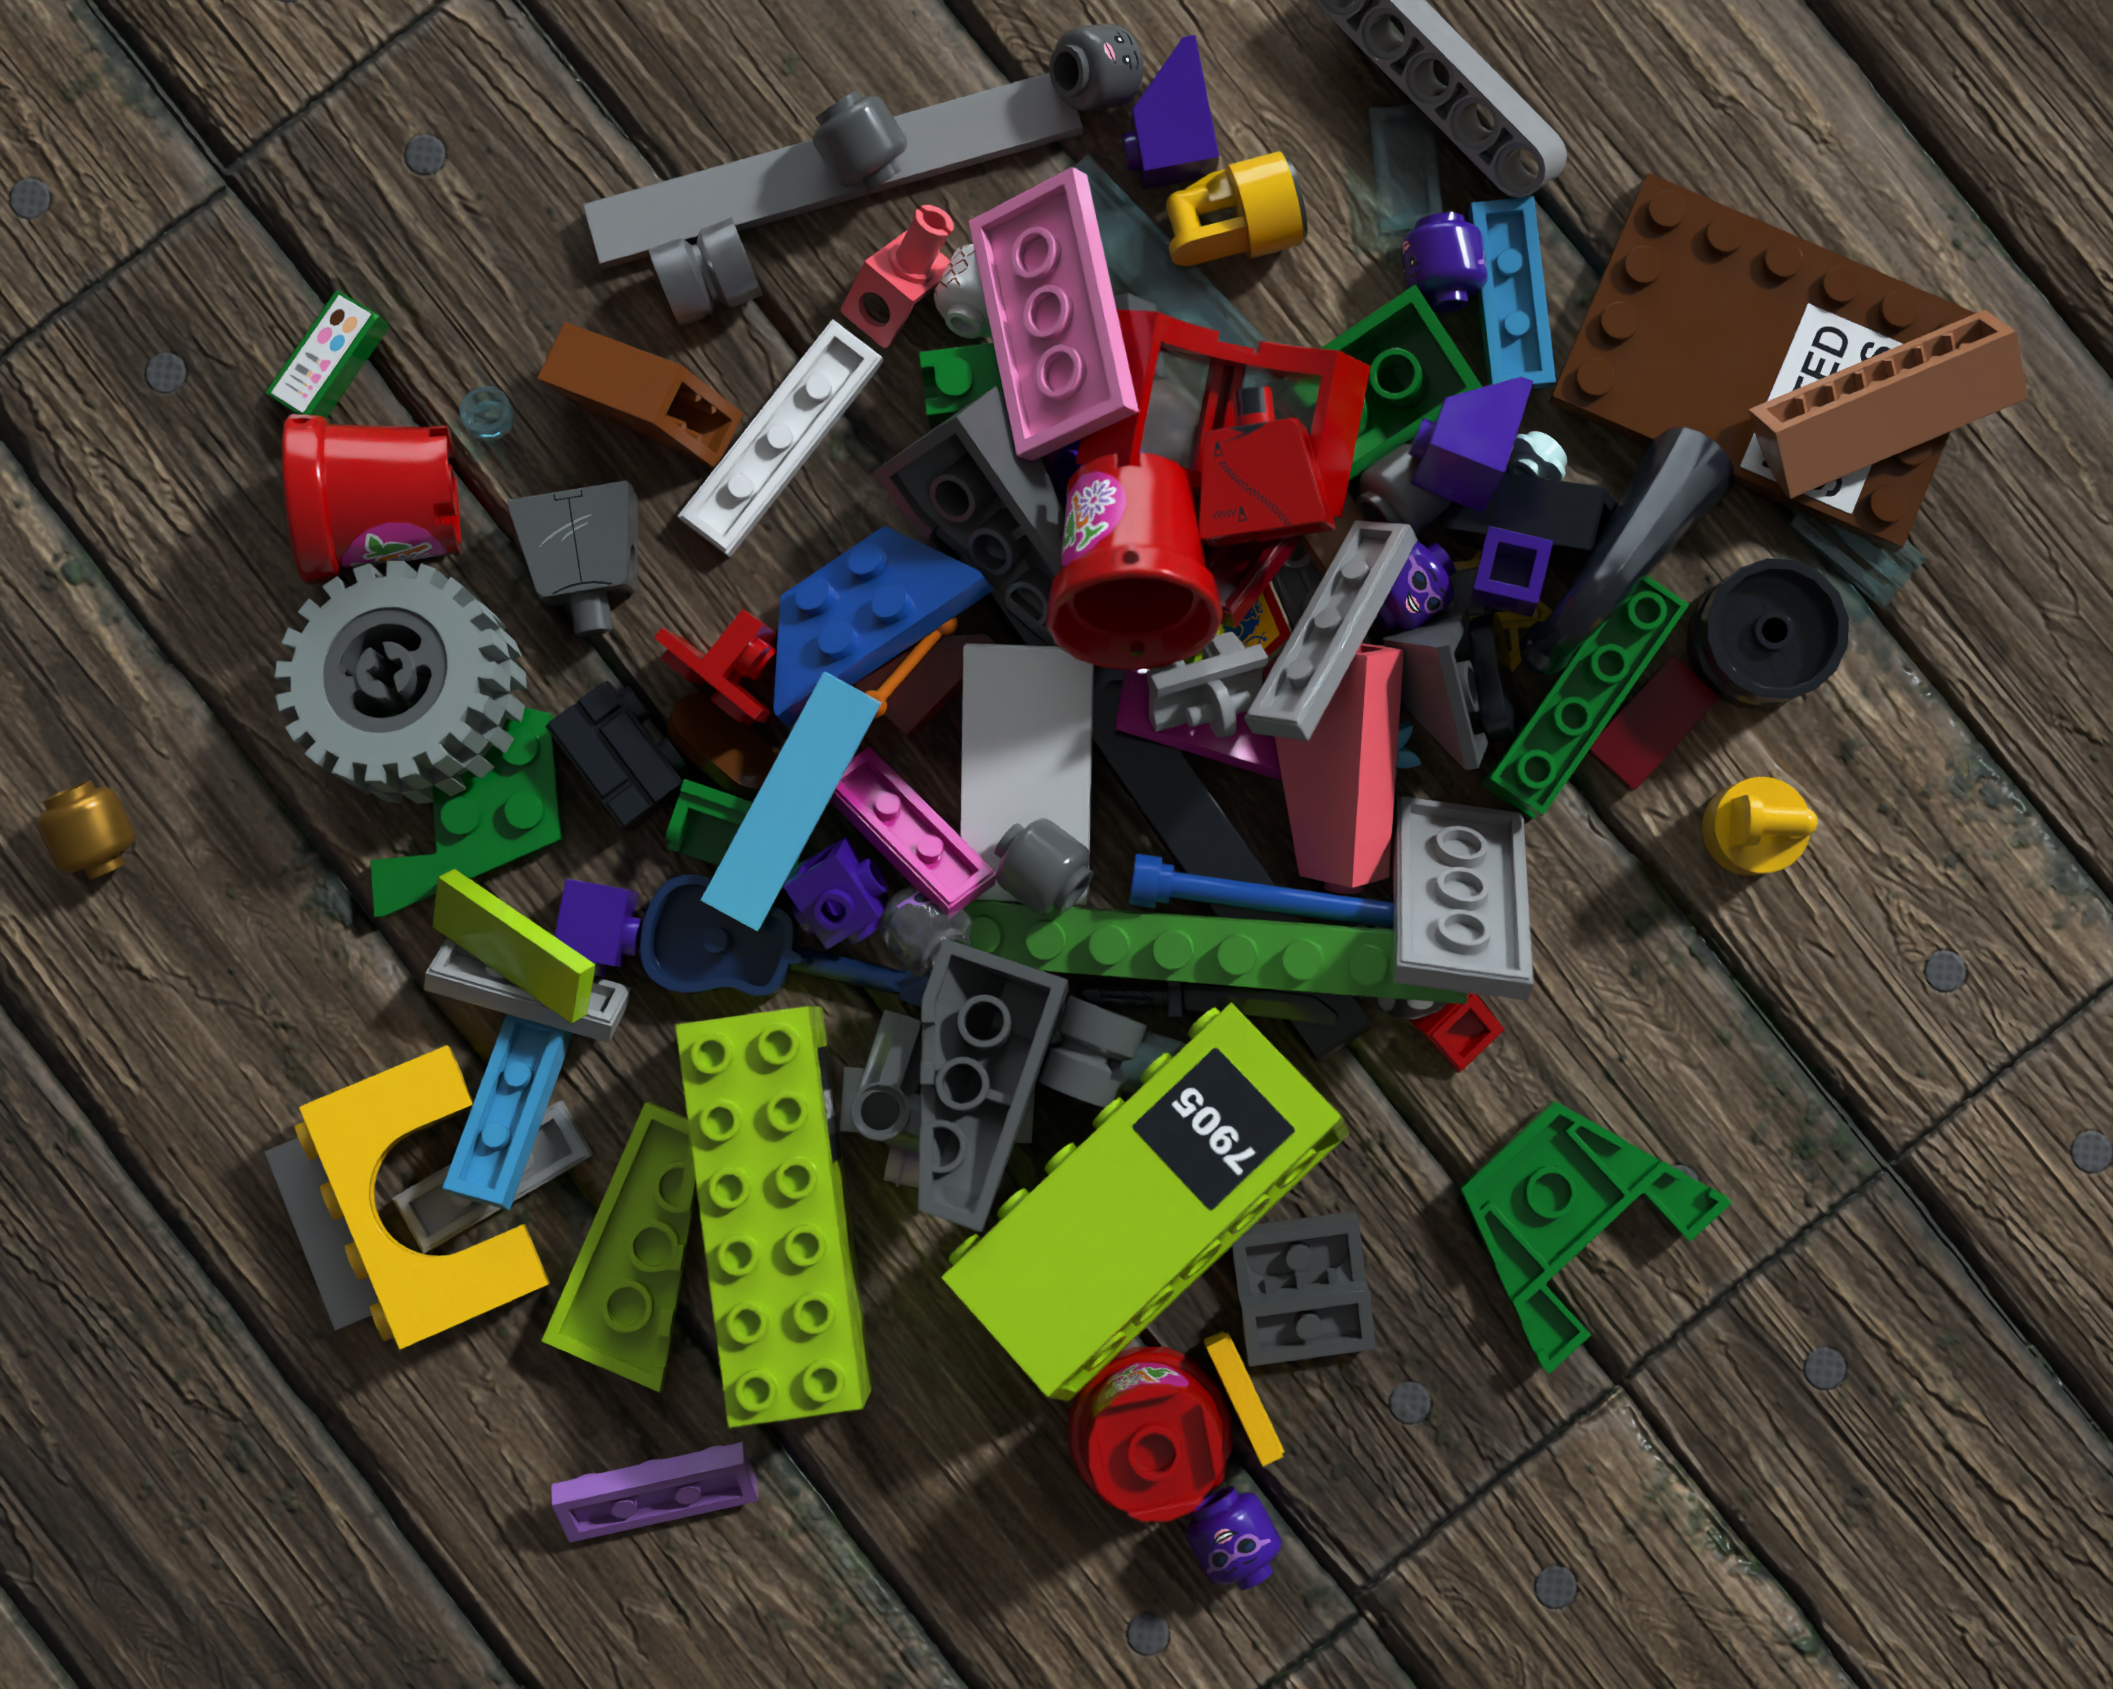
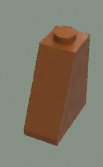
M564 322L554 344L549 349L546 361L537 377L538 380L571 403L714 469L721 462L744 414L681 364Z

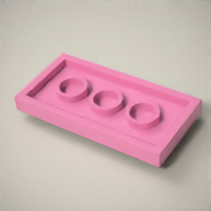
M1070 167L971 219L969 226L1017 456L1034 461L1138 413L1087 174L1074 167Z

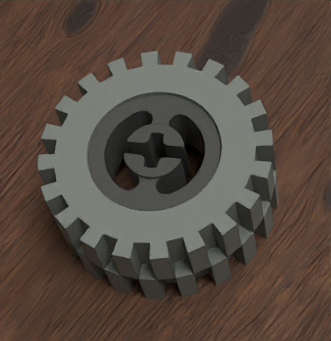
M387 561L386 576L371 564H366L353 569L357 583L352 586H348L340 578L335 577L322 586L331 599L322 607L308 599L298 611L299 614L309 620L304 631L300 633L288 628L281 643L294 652L292 662L276 661L275 678L291 689L290 692L276 695L279 712L294 721L285 727L294 742L307 749L304 754L316 764L365 794L370 795L372 793L384 801L401 804L403 794L417 804L434 802L432 786H436L449 796L466 790L460 775L469 770L482 779L489 773L494 766L484 758L486 753L492 746L506 753L514 740L511 735L502 729L506 719L522 721L525 705L511 694V690L527 689L526 672L512 661L522 656L516 641L504 631L507 627L493 612L452 577L448 580L436 568L420 563L418 572H416L405 561ZM419 641L421 645L417 650L410 652L397 643ZM385 649L386 655L389 658V660H391L393 663L399 666L402 670L396 672L395 666L392 663H390L387 659H385L383 656H381L379 653ZM396 686L398 693L413 703L414 706L408 710L406 701L390 688ZM378 706H385L391 712L398 715L389 718H373L372 712Z

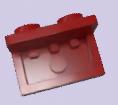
M742 609L706 655L701 653L683 637L663 627L654 636L658 642L667 648L660 659L689 682L693 681L700 687L706 681L717 689L710 699L737 722H744L749 727L755 721L769 726L776 722L778 717L775 712L742 686L748 677L757 681L770 668L777 657V650L773 646L778 641V634L763 621Z

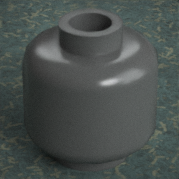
M855 90L815 117L820 127L813 135V144L840 185L852 187L863 181L868 190L872 191L901 171L895 159L904 153L907 147V139L880 97L871 95L862 98L859 91Z
M1405 443L1369 466L1358 479L1359 497L1356 499V506L1364 521L1410 524L1415 535H1417L1443 513L1452 501L1410 484L1419 459L1408 455L1412 443Z
M1046 818L1038 819L1025 828L1019 823L1014 824L1001 838L994 852L1001 859L996 872L999 886L1031 911L1040 915H1046L1056 909L1061 913L1068 911L1085 892L1093 877V872L1088 869L1090 853L1087 847Z

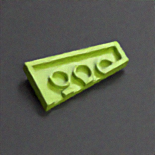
M645 1102L542 1338V1342L659 1393L664 1389L697 1191L688 1118L651 1102Z

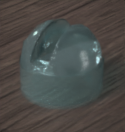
M491 386L475 388L465 395L460 404L459 412L467 431L473 437L483 442L493 443L504 439L512 430L514 411L507 396L501 390ZM475 421H479V422H492V421H497V422H495V423H486V424H476V425H475Z

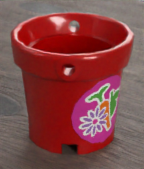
M292 414L287 417L283 424L282 434L284 498L293 557L298 575L305 584L312 585L329 582L335 577L341 578L344 570L354 569L366 564L379 566L386 565L387 561H411L442 555L460 554L458 543H461L458 486L452 464H448V458H454L448 425L431 427L329 424L324 417L318 415Z
M1139 453L1140 467L1125 466L1119 468L1117 467V454L1102 456L1081 466L1068 480L1060 573L1052 582L1047 605L1046 626L1057 646L1077 660L1102 668L1143 670L1169 666L1194 656L1216 637L1223 617L1217 586L1212 573L1206 568L1202 540H1200L1194 482L1191 474L1177 462L1156 454ZM1133 651L1143 652L1138 657H1134L1130 654Z
M1132 1347L1120 1352L1075 1395L1068 1412V1449L1080 1478L1104 1503L1128 1513V1516L1140 1521H1171L1194 1511L1204 1501L1203 1497L1223 1481L1227 1469V1461L1233 1448V1413L1220 1382L1197 1359L1168 1347Z

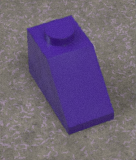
M1196 35L1185 36L1180 40L1133 108L1131 132L1122 133L1127 170H1139L1142 190L1199 180L1217 171L1219 152Z
M1521 376L1446 397L1435 421L1423 418L1416 431L1408 455L1418 458L1419 462L1410 484L1483 513L1505 473L1533 381Z

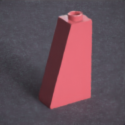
M1361 643L1309 740L1275 736L1299 876L1324 881V889L1332 893H1361L1363 885L1389 878L1404 649ZM1280 653L1264 667V680L1268 677Z

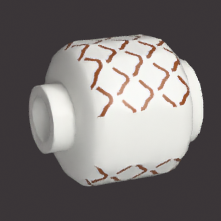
M967 244L958 248L951 257L934 290L935 305L941 316L945 319L946 325L957 335L965 338L992 337L974 245Z

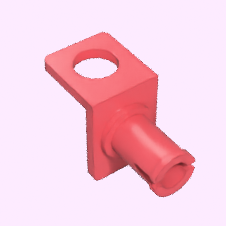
M932 205L921 206L920 209L915 211L913 221L907 231L864 261L841 306V312L881 347L888 348L895 342L913 306L934 290L950 261L940 250L948 235L950 236L954 229L951 217L938 207ZM865 293H876L886 302L890 312V318L887 323L877 322L867 313L863 301Z

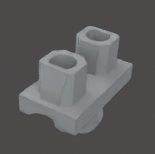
M1231 631L1217 635L1203 648L1202 661L1186 665L1181 660L1169 666L1147 669L1146 679L1150 690L1148 718L1155 732L1188 723L1190 727H1195L1209 722L1212 731L1220 739L1235 734L1237 728L1236 714L1250 709L1263 685L1262 673L1264 667L1267 666L1268 657L1261 644L1245 648Z

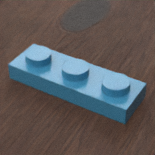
M1534 196L1473 202L1468 208L1469 223L1476 225L1482 233L1488 274L1486 284L1477 293L1488 386L1522 376L1533 381L1531 390L1552 388L1556 383Z
M506 1014L442 1189L450 1195L510 1211L571 1042L572 1032Z

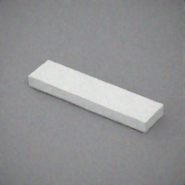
M832 319L683 508L678 518L730 558L883 364L882 356Z

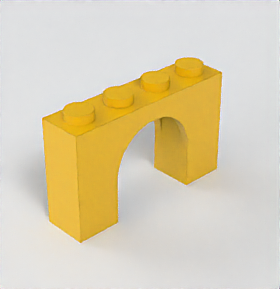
M448 1045L300 1106L299 1109L304 1122L295 1125L298 1139L309 1161L320 1157L329 1179L328 1182L319 1185L332 1219L336 1221L345 1217L354 1239L353 1242L344 1245L351 1267L359 1281L370 1278L379 1299L378 1302L369 1305L375 1325L384 1342L395 1338L399 1350L550 1283L525 1224L455 1254L437 1256L415 1252L400 1244L387 1231L379 1217L375 1202V1184L379 1169L388 1153L409 1135L472 1109L474 1101L452 1048Z

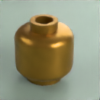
M88 780L42 801L46 810L37 819V829L56 867L60 871L72 873L84 869L90 880L109 873L125 864L121 852L128 849L134 843L136 834L117 793L109 787L95 788L92 780Z

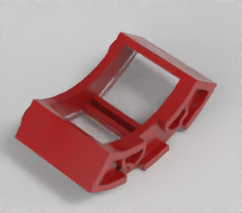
M1116 309L1139 412L1080 439L1076 464L1083 466L1102 456L1117 454L1118 468L1125 466L1140 467L1139 453L1156 454L1177 462L1189 472L1194 482V495L1201 496L1203 448L1206 432L1236 427L1232 397L1234 391L1248 387L1266 386L1272 388L1275 420L1298 418L1306 427L1334 518H1342L1370 365L1339 350L1300 347L1268 341H1258L1255 353V348L1218 341L1219 331L1194 325L1158 311Z

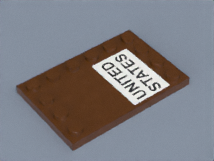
M1647 173L1641 182L1547 403L1647 446H1650L1654 438L1671 428L1686 427L1699 431L1714 440L1727 453L1734 466L1733 483L1896 553L1905 545L1950 432L1790 499L1777 483L1765 461L1753 429L1749 409L1976 313Z

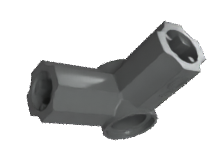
M884 1009L851 1104L850 1112L853 1124L862 1135L919 1154L921 1129V1095L916 1093L920 1082L922 1062V1023L920 1020ZM886 1092L897 1102L899 1109L898 1117L894 1124L887 1129H872L862 1120L861 1105L865 1098L872 1093Z

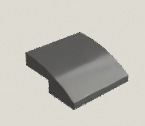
M1355 1211L1255 1224L1231 1247L1249 1367L1376 1349L1370 1290L1365 1279L1359 1219Z

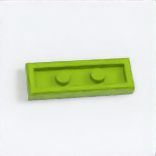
M456 869L438 877L433 928L571 1024L588 1014L595 971L594 963Z

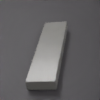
M1354 521L1244 718L1252 733L1309 740L1406 563L1412 547L1418 541L1410 524Z

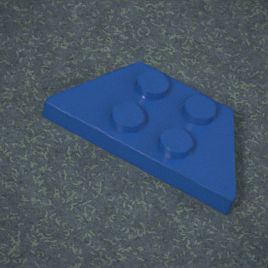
M883 526L780 596L773 705L776 716L789 728L797 722L823 672H827L852 686L994 591L979 570L898 531Z

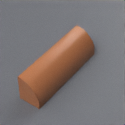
M1983 310L1749 409L1759 447L1777 483L1791 499L2028 399L2017 331L1987 310Z

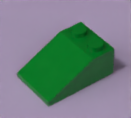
M1416 284L1321 348L1339 350L1371 366L1348 487L1357 483L1359 477L1369 466L1403 444L1412 443L1422 419L1425 418L1434 422L1446 397L1482 387ZM1273 380L1267 384L1266 387L1272 388L1275 420L1285 419L1276 405L1277 402L1284 399L1296 418L1306 427L1310 437L1319 386Z

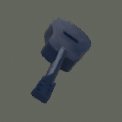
M682 875L664 883L652 898L643 921L640 942L643 967L649 977L658 985L676 992L692 994L736 988L747 994L770 997L779 994L784 988L791 971L898 995L899 1000L922 1007V998L930 975L921 976L911 971V969L919 971L924 969L906 967V970L903 971L797 946L798 926L795 918L777 907L771 908L761 928L756 931L701 901L712 879L700 875Z

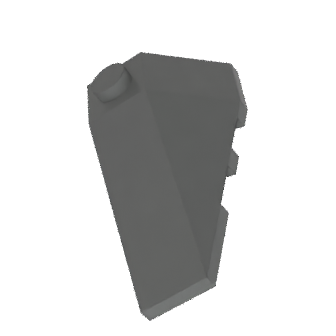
M995 386L880 466L874 473L906 519L917 531L927 539L935 534L961 557L960 562L979 570L986 580L1005 595V607L1049 646L1059 647L1054 643L1046 626V614L1053 579L1060 573L1065 513L1041 457L1034 461H1029L1017 456L1006 401Z
M943 938L922 998L919 1211L980 1232L983 1231L1069 991L1068 980Z

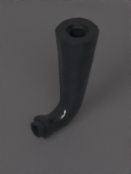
M1686 427L1668 429L1653 439L1582 570L1547 619L1535 622L1523 634L1519 644L1520 656L1524 665L1530 671L1539 675H1554L1562 671L1569 663L1574 651L1617 611L1683 538L1726 496L1734 482V466L1727 453L1714 440L1699 431Z

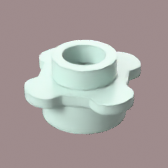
M1531 431L1527 435L1518 434L1513 444L1514 448L1511 451L1506 466L1510 474L1560 481L1565 477L1566 472L1564 468L1567 465V457L1562 447L1553 438L1538 431Z

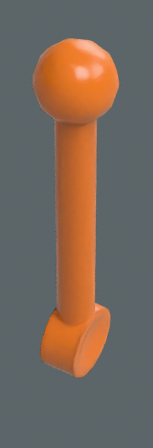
M957 616L925 636L877 691L870 690L865 692V694L882 702L874 719L881 717L887 710L886 699L943 635H950L955 632L958 626Z

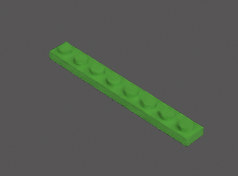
M974 900L954 915V942L1040 971L1467 1004L1468 993L1394 983V930L1078 906H1072L1065 913H1061L1056 909L1046 915H1040L1031 911L1021 902Z

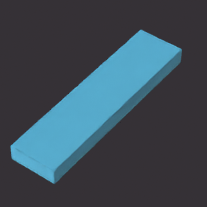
M827 672L822 673L701 901L756 931L761 928L882 702Z

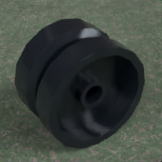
M1766 558L1739 568L1730 576L1719 581L1699 599L1688 622L1687 652L1696 676L1715 692L1720 699L1739 708L1768 709L1816 690L1837 671L1848 647L1849 617L1839 591L1820 571L1797 560ZM1762 632H1770L1772 643L1764 638Z

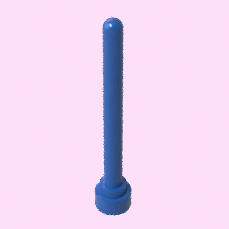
M1137 853L1135 856L1129 905L1155 908L1156 902L1168 904L1171 897L1394 929V903L1173 872L1174 865L1162 864V857Z

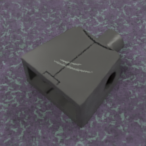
M621 481L507 500L509 512L539 598L548 606L570 604L574 632L577 637L597 636L612 632L613 626L608 598L629 595L637 591L639 500L636 490L628 481Z

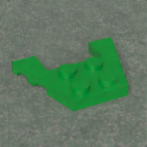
M396 686L390 688L406 701L408 710L414 706L413 703L398 693ZM378 706L372 712L373 718H389L398 715L391 712L385 706ZM525 707L521 722L506 719L502 729L511 735L514 740L506 753L495 746H492L486 753L484 758L494 768L482 779L471 771H466L460 775L466 790L453 796H449L436 786H432L436 853L370 860L374 917H391L403 912V909L429 898H435L438 877L453 869H456L472 880L486 873L495 872L565 841L557 742L545 727L548 722L555 718L554 715Z
M1549 1101L1458 1186L1459 1192L1538 1365L1548 1374L1555 1370L1591 1334L1546 1284L1642 1194L1676 1232L1688 1242H1691L1732 1204L1726 1195L1628 1143L1625 1139L1556 1101Z

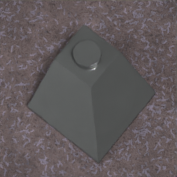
M1467 606L1441 611L1430 621L1414 630H1399L1394 627L1389 632H1386L1383 643H1379L1378 646L1404 649L1401 704L1465 770L1479 768L1490 739L1484 730L1479 709L1469 644L1468 627L1471 620Z

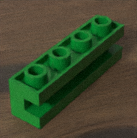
M1648 576L1617 611L1574 651L1567 666L1553 676L1519 725L1516 738L1508 741L1478 785L1517 812L1522 813L1530 821L1535 819L1536 816H1543L1690 604Z

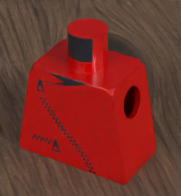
M1256 386L1234 391L1232 397L1236 427L1211 430L1206 432L1204 437L1199 517L1200 540L1212 548L1335 530L1334 518L1306 427L1298 418L1275 420L1272 388Z

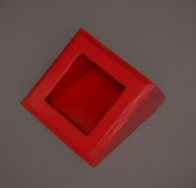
M1468 993L1467 1004L1434 1002L1432 1007L1427 1010L1411 1009L1406 1015L1407 1020L1458 1073L1465 1069L1505 1030L1478 996L1473 993Z

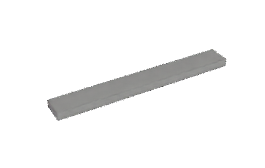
M1046 73L894 116L907 139V147L904 153L895 159L901 171L872 191L868 190L863 181L852 187L840 185L815 148L812 139L583 204L599 263L604 270L650 257L649 249L674 239L682 238L690 245L696 244L700 229L731 217L738 232L1081 135L1082 124L1078 110L1071 108L1062 100L1051 83L1050 74Z

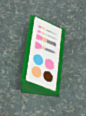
M336 290L265 393L297 415H318L327 419L390 326L379 315Z

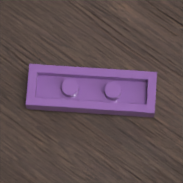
M743 1442L727 1446H712L703 1451L663 1460H648L640 1465L599 1474H585L576 1479L552 1484V1507L569 1543L759 1501L757 1479Z

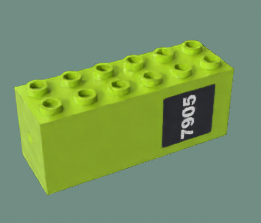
M1232 1003L1222 1012L1215 1007L1202 1015L1188 1031V1036L1192 1040L1174 1057L1169 1053H1165L1157 1058L1141 1075L1140 1080L1144 1084L1141 1089L1126 1103L1121 1098H1118L1106 1106L1092 1123L1096 1131L1078 1148L1074 1143H1070L1061 1149L1045 1166L1044 1170L1049 1175L1031 1193L1024 1188L1010 1197L996 1214L1001 1221L983 1238L978 1234L969 1237L948 1259L953 1267L941 1278L1049 1398L1069 1402L1350 1134L1342 1116Z
M805 1006L676 1025L728 1427L863 1409L874 1385L823 1008L819 1006Z

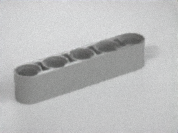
M1317 0L1323 11L1501 191L1509 196L1518 198L1530 196L1561 174L1566 165L1567 152L1560 136L1426 0ZM1391 14L1399 18L1404 26L1405 37L1403 42L1396 39L1391 32L1389 25ZM1435 59L1442 62L1448 70L1450 77L1448 86L1438 82L1434 76L1433 63ZM1478 104L1485 106L1491 112L1494 120L1493 131L1486 129L1479 122L1476 113ZM1521 149L1528 150L1536 158L1539 167L1538 175L1531 174L1523 167L1520 159Z

